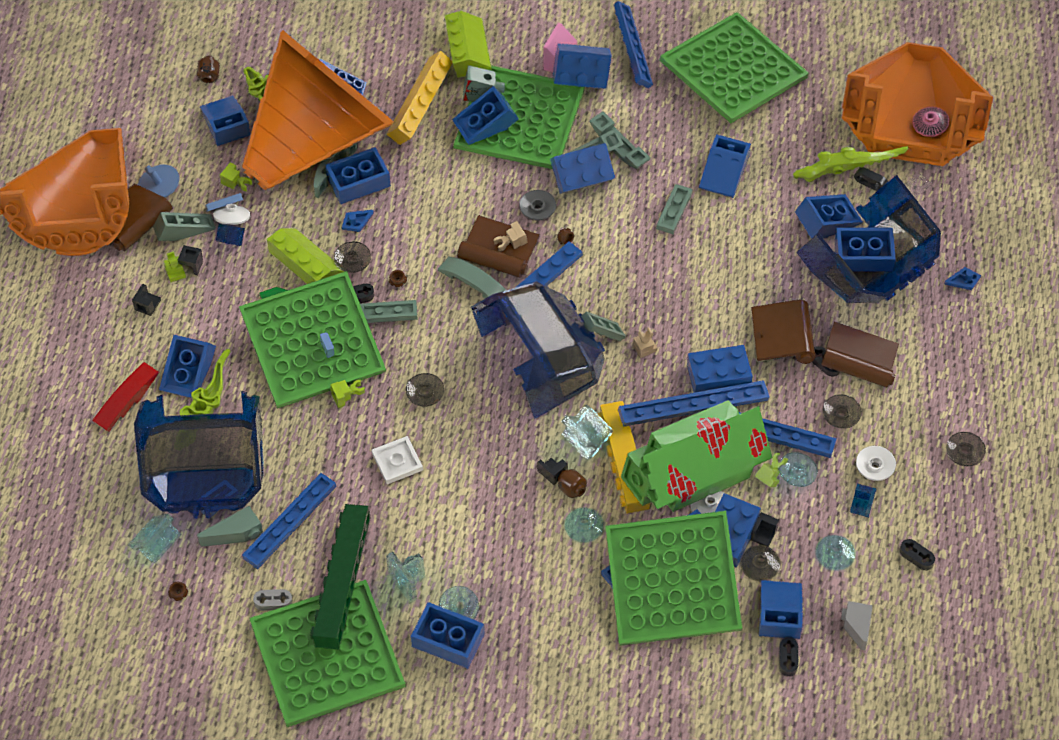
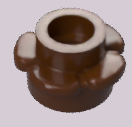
M564 228L558 232V242L562 245L573 241L574 233L570 228Z
M394 270L389 276V284L392 286L402 287L407 282V277L401 270Z
M179 581L172 583L168 591L169 597L175 601H181L183 597L188 595L187 586Z

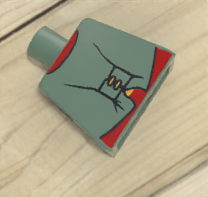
M468 66L463 86V101H475L493 86L500 93H504L505 83L495 82L496 73L494 71Z

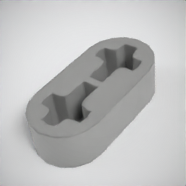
M284 589L260 590L253 597L255 607L262 611L275 610L290 605L293 602L291 593ZM283 596L286 597L285 603L280 601ZM261 597L266 599L263 604L260 603Z

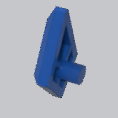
M374 210L346 212L342 230L361 232L374 214Z
M964 267L945 280L944 284L973 290L981 275Z

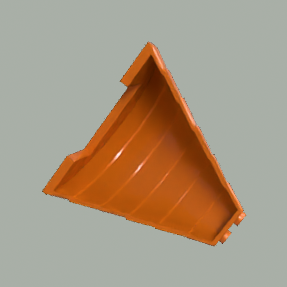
M282 30L242 167L245 169L244 173L251 179L255 177L259 181L257 184L264 190H267L288 180L291 176L332 157V155L353 146V144L374 135V133L390 127L394 124V121Z
M122 129L90 130L0 188V215L3 214L9 222L8 227L33 246L42 250L45 248L56 250V254L87 255L98 251L105 245H109L124 227L129 210Z

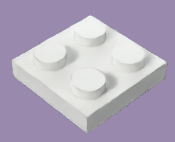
M408 436L371 450L386 484L423 471V466Z

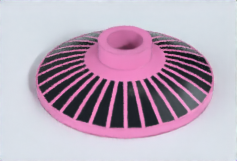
M937 107L923 108L913 118L914 129L919 134L927 137L942 134L949 125L947 113Z

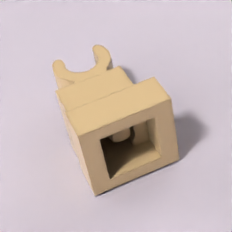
M517 221L512 223L511 229L506 231L507 236H498L494 239L495 244L502 243L498 246L499 251H503L509 243L512 244L514 249L528 243L526 234Z
M649 327L645 333L642 334L639 331V336L633 338L632 346L640 358L657 352V346L652 340L653 332Z

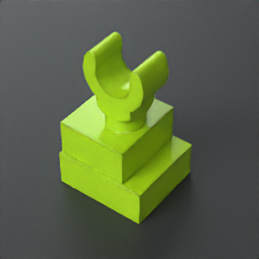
M231 162L220 174L221 184L231 189H234L238 184L241 190L247 192V186L244 184L252 185V179L240 177V171Z
M174 251L166 253L168 259L164 260V267L170 283L186 278L183 266L178 264L179 256L175 257Z
M345 380L330 384L331 395L338 408L345 406V402L351 400V394L362 395L365 393V387L356 388L361 386V380L354 381L350 387H348Z
M780 453L773 455L772 465L764 463L755 475L756 478L769 487H776L780 482L777 479L780 474L778 469L788 461L787 458H784L782 462H779L778 456Z

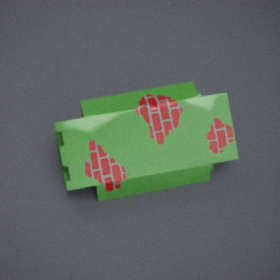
M727 400L652 432L648 445L627 454L621 474L622 480L642 506L651 502L657 509L668 505L672 512L702 500L708 495H713L750 478L754 466L772 459L759 406L740 414L738 409Z

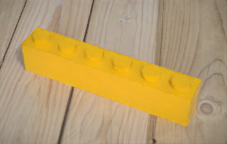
M441 50L428 58L395 117L394 124L390 126L386 134L398 145L412 138L453 63Z
M618 401L600 405V413H597L599 424H603L604 429L601 430L602 437L608 443L606 452L607 456L612 458V462H610L612 474L616 473L615 486L617 490L621 491L619 496L620 505L625 507L626 514L649 510L650 503L642 506L621 478L627 454L636 450L630 426L623 427L618 408L623 406L624 402Z

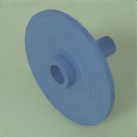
M148 165L145 167L146 172L138 182L139 186L166 198L176 190L180 177L178 171L170 165H157L154 167Z

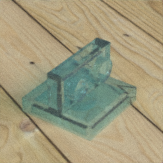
M584 405L576 416L566 415L561 421L566 426L562 435L586 460L592 459L613 432L589 405Z
M169 514L154 516L128 546L132 550H140L152 563H156L182 534L171 524L174 519Z
M392 551L386 555L388 574L411 604L417 600L415 583L425 578L424 560L418 553L407 557L401 563Z

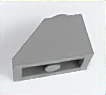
M848 601L847 608H842L841 620H844L843 628L861 650H866L873 605Z

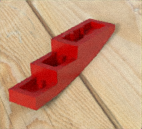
M143 362L115 390L92 421L110 432L120 416L124 418L134 402L139 403L160 372Z

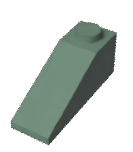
M160 212L153 226L158 241H178L215 230L216 228L211 214Z
M247 506L197 534V538L201 547L241 543L258 538L263 533L261 522L251 507Z

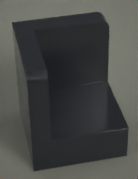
M183 245L178 258V264L193 267L194 275L198 276L203 264L202 250Z
M145 284L140 286L132 299L134 310L149 316L153 314L161 301L159 296L148 293Z
M552 458L545 463L542 460L537 462V471L553 485L558 482L559 475L564 470H568V463L563 459L558 463Z
M761 512L751 531L750 540L769 547L778 530L779 519Z

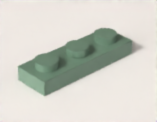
M675 184L657 223V230L674 235L692 196L693 189Z
M416 300L360 304L367 323L418 320Z
M587 311L581 316L585 322V328L590 332L593 331L601 336L604 335L618 341H622L626 337L617 322Z

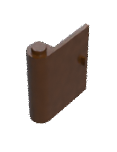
M135 183L128 188V216L121 232L113 240V245L117 250L126 251L153 228L160 212H171L173 210L171 203L165 197Z
M478 215L467 240L462 241L458 248L457 258L521 278L522 275L525 276L527 273V264L540 234L523 229L528 243L515 249L509 243L503 251H499L498 246L502 243L495 244L494 239L498 236H507L506 231L511 229V225Z
M798 299L751 307L757 361L795 355L797 361L802 364H809L814 361L815 349L807 301Z
M834 321L821 365L887 388L888 385H893L896 376L893 374L892 367L899 343Z

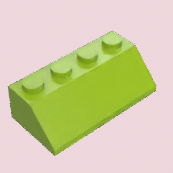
M464 11L446 14L445 21L452 62L457 77L466 76L468 66L491 70L482 18Z
M280 228L267 238L268 251L307 284L346 272L343 267L295 228Z

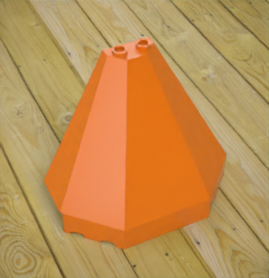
M907 42L847 75L841 118L851 127V131L859 141H862L868 152H884L908 146V151L892 158L944 166L956 156L959 157L970 150L972 146L985 140V131L988 126L993 97L943 47ZM937 107L947 113L949 125L946 131L938 136H923L913 127L914 115L923 108Z

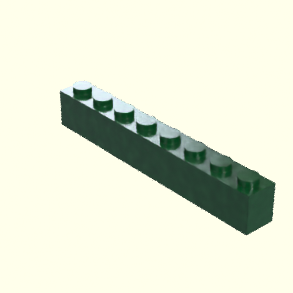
M345 504L344 511L340 512V527L336 528V543L332 544V559L328 560L327 563L328 575L324 576V591L319 595L320 607L315 612L316 624L315 627L311 628L310 633L311 639L314 640L315 648L340 649L371 519L369 506Z

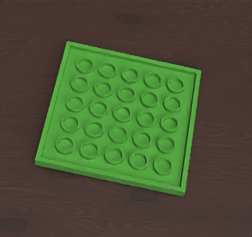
M738 12L662 54L659 60L730 124L807 79L809 74Z
M491 66L492 69L490 71L496 73L495 82L505 83L504 93L501 94L519 119L506 130L470 145L458 130L454 141V149L553 169L550 159L564 154L585 87L554 84L553 78Z
M347 271L239 306L277 409L331 391L330 384L345 380L347 385L356 380H364L386 372L385 365ZM325 332L328 333L334 346V356L327 358L320 342V334Z
M726 511L605 526L620 646L742 631Z
M366 580L355 583L339 650L315 648L314 640L310 637L311 628L315 627L316 624L315 612L320 607L319 595L249 618L286 727L406 687Z

